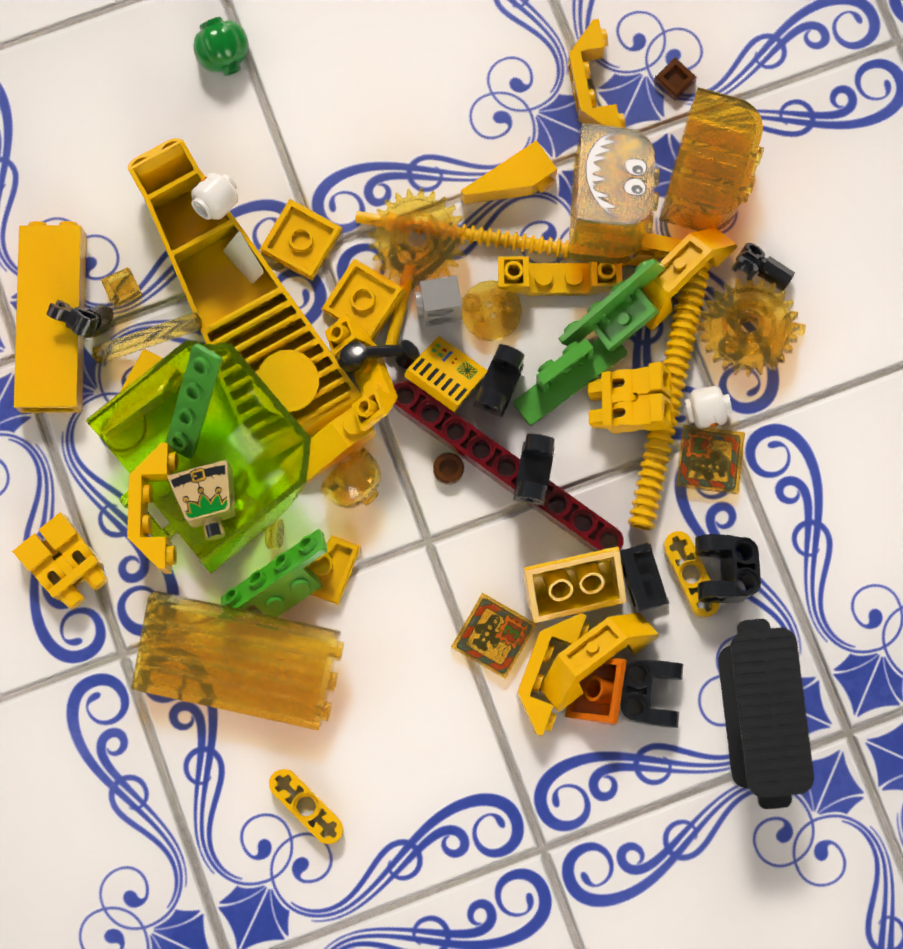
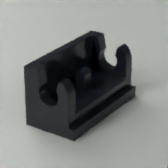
M645 543L620 550L623 576L635 613H641L669 604L651 544Z

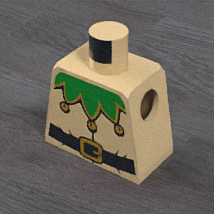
M223 460L168 475V480L187 523L192 528L203 526L206 540H217L224 537L225 532L222 520L233 518L236 514L233 470L228 461Z

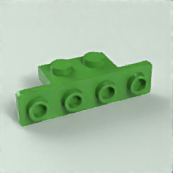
M653 258L640 263L635 268L633 275L626 281H620L614 285L610 291L611 293L602 301L592 304L588 308L587 314L579 321L570 323L564 329V334L558 338L559 341L566 346L574 341L579 343L594 330L609 351L613 352L660 313L643 288L662 273L665 267Z
M586 338L580 343L574 341L563 350V355L556 361L548 360L537 370L539 373L536 375V384L513 401L514 407L530 426H533L587 386L589 382L598 378L601 372H606L625 358L628 353L625 347L620 345L612 352L606 348L600 338H597L591 344Z
M198 343L191 349L165 441L174 451L188 459L195 455L223 360L221 356Z
M317 529L312 534L303 537L292 548L279 554L260 570L253 572L249 578L236 587L230 588L221 597L223 616L230 620L253 604L273 621L321 588L320 578L307 566L328 551L324 533Z

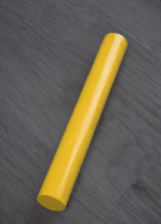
M404 266L400 286L405 288L406 293L393 311L385 345H398L416 272L415 266Z

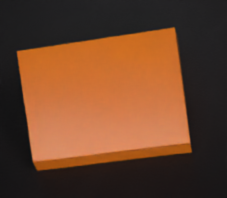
M610 658L582 679L579 684L584 694L566 707L565 717L616 725L627 660Z

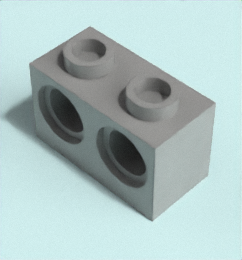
M457 275L420 281V291L415 292V302L418 318H424L426 327L462 321V301Z

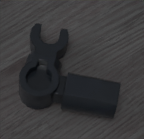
M746 243L732 266L734 272L738 269L744 271L747 274L746 279L748 281L752 280L758 271L757 276L782 292L795 274L794 271L770 256L765 258L764 251L753 243Z
M57 300L56 304L50 303L46 315L55 320L65 322L66 327L75 334L92 338L95 331L111 323L114 313L113 309L102 303L88 310H83L79 307L73 309L64 301Z

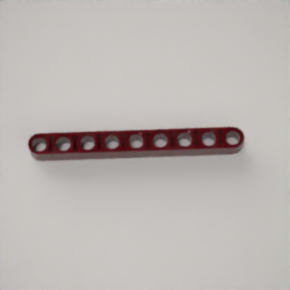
M401 381L394 385L397 396L403 391H409L414 395L413 401L408 404H402L398 400L395 401L393 406L400 414L514 494L520 463L518 457L414 383ZM427 409H434L439 413V417L436 421L427 422L422 418L423 412ZM451 427H460L465 434L459 440H452L448 437L447 431ZM482 444L487 446L490 453L485 458L475 457L472 449L476 445ZM508 462L514 466L515 472L511 476H503L498 472V466L501 463ZM550 480L544 506L526 503L593 552L604 550L600 543V538L603 535L613 536L616 540V547L621 550L624 544V538L619 529ZM559 498L565 503L566 508L561 513L552 512L549 508V501ZM580 516L586 517L591 523V528L588 531H580L575 527L574 520Z

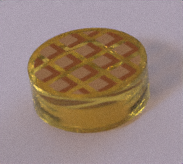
M270 518L265 529V545L268 549L280 550L284 539V521L281 518Z

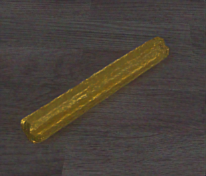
M192 312L93 347L92 357L97 363L102 364L143 350V348L146 349L199 331L202 328V319L197 313Z

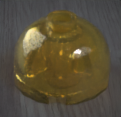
M363 446L351 452L348 456L352 460H348L344 464L340 462L321 484L322 489H320V492L336 506L354 508L362 503L367 506L379 495L376 489L381 482V470L376 459Z

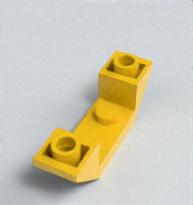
M593 19L569 52L567 62L578 121L601 136L621 132L607 138L620 143L622 132L626 131L624 114L618 113L617 104L596 107L594 89L589 90L587 79H590L588 61L602 59L604 48L608 47L606 29H601L599 19Z
M715 227L689 233L660 262L665 267V270L643 288L660 312L646 323L645 326L653 331L673 311L671 298L707 262L717 268L737 248V244Z
M529 256L498 257V288L526 296H590L610 291L614 285L622 281V256H591L589 263H529Z
M345 314L325 331L333 356L338 357L345 345L352 342H360L365 346H377L348 314ZM383 358L365 359L360 369L353 372L362 397L352 404V408L359 427L364 432L385 417L398 398Z
M161 443L129 474L127 538L158 569L165 574H172V565H176L177 562L176 546H172V542L167 537H147V534L152 533V517L148 515V503L153 501V488L149 482L169 481L168 475L174 474V471H178L179 467L177 452H174L168 443Z
M577 614L544 629L537 636L517 690V695L536 735L543 736L545 730L551 732L557 714L552 713L554 705L530 696L532 691L538 693L544 675L539 674L543 661L549 663L555 645L550 644V640L553 639L569 646L588 631L589 624L584 623L587 616L585 614Z
M640 613L607 617L557 655L539 689L550 703L554 705V708L560 712L584 694L579 684L582 679L626 646L636 655L656 640L659 634Z

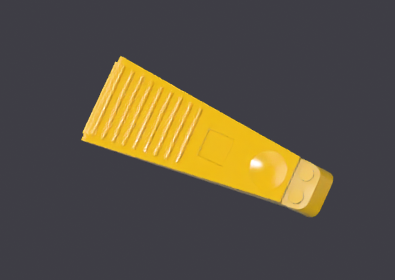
M174 138L167 140L134 158L129 163L127 169L148 206L208 349L223 359L219 375L256 461L258 462L264 458L268 460L317 433L331 421L352 408V404L362 397L361 393L346 372L339 366L336 358L232 213L229 211L220 220H206L193 209L191 205L193 201L191 191L205 176L196 164L183 139ZM239 231L263 269V274L255 283H251L223 253L224 248ZM279 350H295L305 354L313 361L318 371L319 388L316 397L307 407L297 412H282L272 409L263 401L257 389V374L260 365L269 355Z

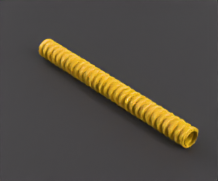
M708 262L678 291L680 294L676 297L678 304L674 306L676 313L672 316L674 323L670 325L672 332L668 334L670 341L666 343L668 350L664 352L666 359L662 361L671 370L672 397L668 399L672 401L673 427L677 426L678 423L675 418L679 416L680 412L677 409L682 405L679 399L683 398L684 393L681 390L685 389L686 386L683 381L688 377L685 371H688L690 368L687 362H690L692 358L689 353L693 352L694 347L691 344L695 343L696 340L693 335L698 331L695 327L700 321L697 316L701 315L702 311L699 307H702L704 303L701 298L705 297L703 289L707 288L705 280H708L709 273L707 271L711 269V264ZM675 429L654 430L646 435L648 443L644 444L646 452L642 453V458L644 459L640 463L642 471L638 472L640 480L636 481L638 490L634 491L633 495L636 496V499H633L631 503L634 509H630L629 513L632 515V518H629L627 521L634 528L642 530L655 528L653 520H656L658 516L655 514V510H659L660 507L657 501H660L662 497L659 495V492L663 491L664 488L661 483L665 482L666 479L663 473H666L668 470L665 464L669 463L670 460L667 455L671 454L672 451L669 446L674 442L671 436L675 435Z

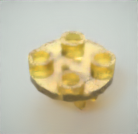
M498 281L479 282L471 287L462 301V321L468 331L478 340L495 341L504 339L519 326L522 313L520 298L514 292L499 289ZM491 303L492 306L487 307L486 304ZM495 314L496 318H491V315Z

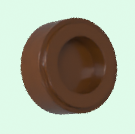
M450 452L439 455L433 464L435 478L445 485L457 483L464 473L462 459Z

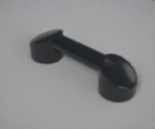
M405 339L401 341L400 345L365 346L360 342H352L342 348L337 362L343 370L356 372L360 369L365 359L394 357L400 367L408 369L420 356V352L411 341Z

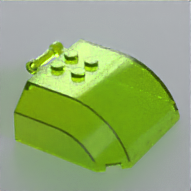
M186 340L85 421L130 474L156 447L166 441L192 347L198 343L222 357V364L195 455L188 459L177 452L179 467L178 471H174V474L223 460L228 461L233 470L236 514L233 518L222 520L225 536L217 540H206L203 526L192 528L187 523L170 482H149L153 488L152 502L169 521V524L162 529L152 517L151 536L167 537L171 540L178 533L199 558L201 564L212 574L272 525L303 491L307 484L311 437L231 343L214 345ZM128 491L119 499L125 508H128Z

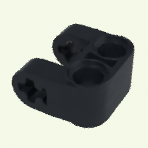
M498 345L473 406L503 417L524 367L525 355L521 351L508 345Z
M541 434L526 435L521 451L513 497L514 501L545 505L555 449L554 438Z
M705 534L695 537L696 555L720 558L722 580H709L697 584L698 600L700 602L740 603L758 592L761 586L759 550L752 539L721 534ZM735 550L741 552L743 560L738 558ZM738 580L744 584L745 591L739 587Z
M634 660L626 664L619 708L621 717L627 721L645 725L678 728L680 712L650 708L652 678L682 680L684 664L659 660ZM637 666L643 670L645 677L641 684H635L629 679L628 673L631 667ZM629 698H635L640 701L642 709L639 715L632 716L627 713L625 705Z

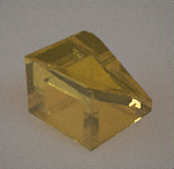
M125 268L101 280L108 298L115 308L142 296L141 289L130 268Z

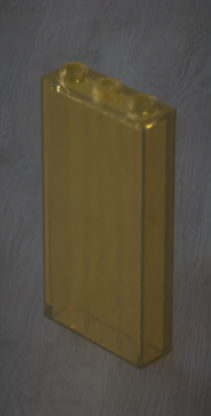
M154 591L147 600L131 689L319 731L322 722L329 721L332 703L327 702L329 691H335L338 679V672H333L335 660L341 661L345 642L339 641L341 631Z

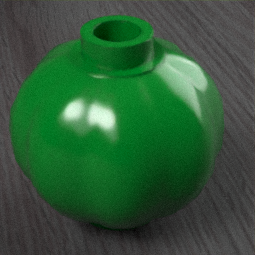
M215 17L202 23L199 26L201 32L196 34L193 44L194 54L199 64L208 71L223 72L225 76L240 71L241 67L239 64L246 58L249 50L248 38L244 29L232 20L223 21L221 17Z

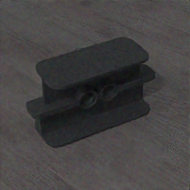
M766 619L744 620L738 624L737 634L732 639L731 645L724 648L718 657L731 774L737 785L749 788L757 796L758 804L761 808H786L792 802L791 795L806 793L814 783L797 639L789 629L783 627L770 628V623Z

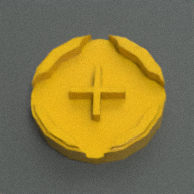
M279 350L269 355L260 365L257 374V389L263 401L272 409L282 412H297L307 407L316 397L319 388V375L313 361L305 354L295 350Z

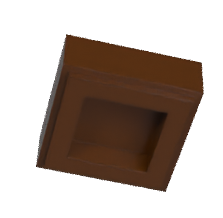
M675 57L655 76L654 82L676 101L696 81L697 77Z

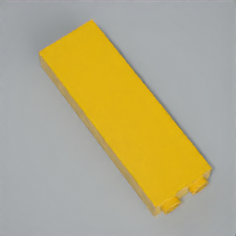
M33 221L29 222V225H19L14 408L20 413L83 412L84 337L75 334L71 329L67 328L65 322L55 320L46 315L50 303L56 304L57 300L64 301L73 309L79 307L85 310L87 234L82 226L76 222L62 221L59 225H47L45 222Z

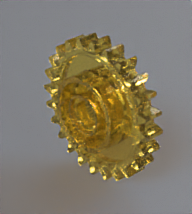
M420 188L417 196H414L410 189H407L405 198L395 193V203H391L386 199L387 210L377 209L376 211L381 217L380 220H371L370 222L377 227V230L368 233L370 237L376 239L375 243L369 245L370 249L378 251L372 258L373 261H383L379 270L382 272L390 269L388 279L392 280L398 275L400 276L399 282L402 286L409 279L412 288H416L420 280L440 278L439 275L441 273L451 276L448 267H459L455 257H464L465 254L459 250V246L467 244L466 240L459 237L460 234L467 231L466 228L458 227L457 225L463 217H454L452 215L456 206L445 207L447 201L445 196L436 201L435 191H432L428 197H425L423 188ZM415 230H422L426 234V242L421 247H413L410 244V234Z
M736 279V286L734 288L725 283V293L722 294L715 290L714 297L716 301H706V306L710 311H701V318L706 320V322L699 323V329L706 332L700 336L701 342H709L705 347L706 353L715 352L712 357L713 363L723 360L722 370L725 371L729 366H733L734 375H737L741 369H745L747 377H750L752 369H756L759 375H763L764 366L773 371L775 370V360L785 363L783 353H793V347L789 343H797L798 336L792 333L800 329V324L792 322L798 318V312L789 311L794 306V301H784L786 297L785 290L778 294L775 293V283L766 288L764 279H761L758 285H754L753 280H747V284L742 285L741 281ZM747 321H752L757 324L758 328L754 332L748 333L741 329V325Z

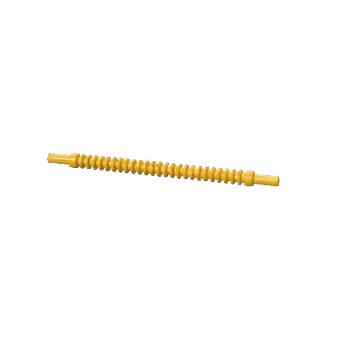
M357 211L355 223L385 227V230L388 232H395L398 229L403 234L407 230L409 235H412L413 232H417L418 236L425 233L428 238L430 234H433L435 239H438L439 236H443L444 240L447 237H451L454 242L458 238L461 243L464 240H469V244L477 241L478 245L484 242L487 247L490 244H495V248L503 245L504 249L510 246L513 251L516 248H520L521 252L529 249V253H533L536 250L539 255L542 252H546L547 256L554 253L555 257H559V254H562L565 259L568 256H572L573 260L580 257L581 261H585V258L590 259L591 256H622V268L626 265L638 266L643 261L652 258L658 261V257L628 253V249L618 248L615 251L613 247H610L609 250H606L604 245L596 248L595 244H592V247H588L587 243L580 246L578 241L574 244H570L569 240L566 243H562L561 239L554 242L552 237L549 240H544V236L536 239L535 235L528 238L526 233L523 236H518V232L510 235L509 231L502 234L500 229L497 232H492V228L484 231V228L480 227L477 230L474 225L471 228H467L466 224L458 227V223H454L451 226L448 221L445 224H441L440 220L432 223V219L425 222L422 217L419 220H415L414 216L411 219H407L406 215L400 218L397 213L389 212L387 215Z

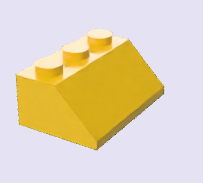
M618 547L532 565L523 569L522 577L526 600L534 623L627 603Z

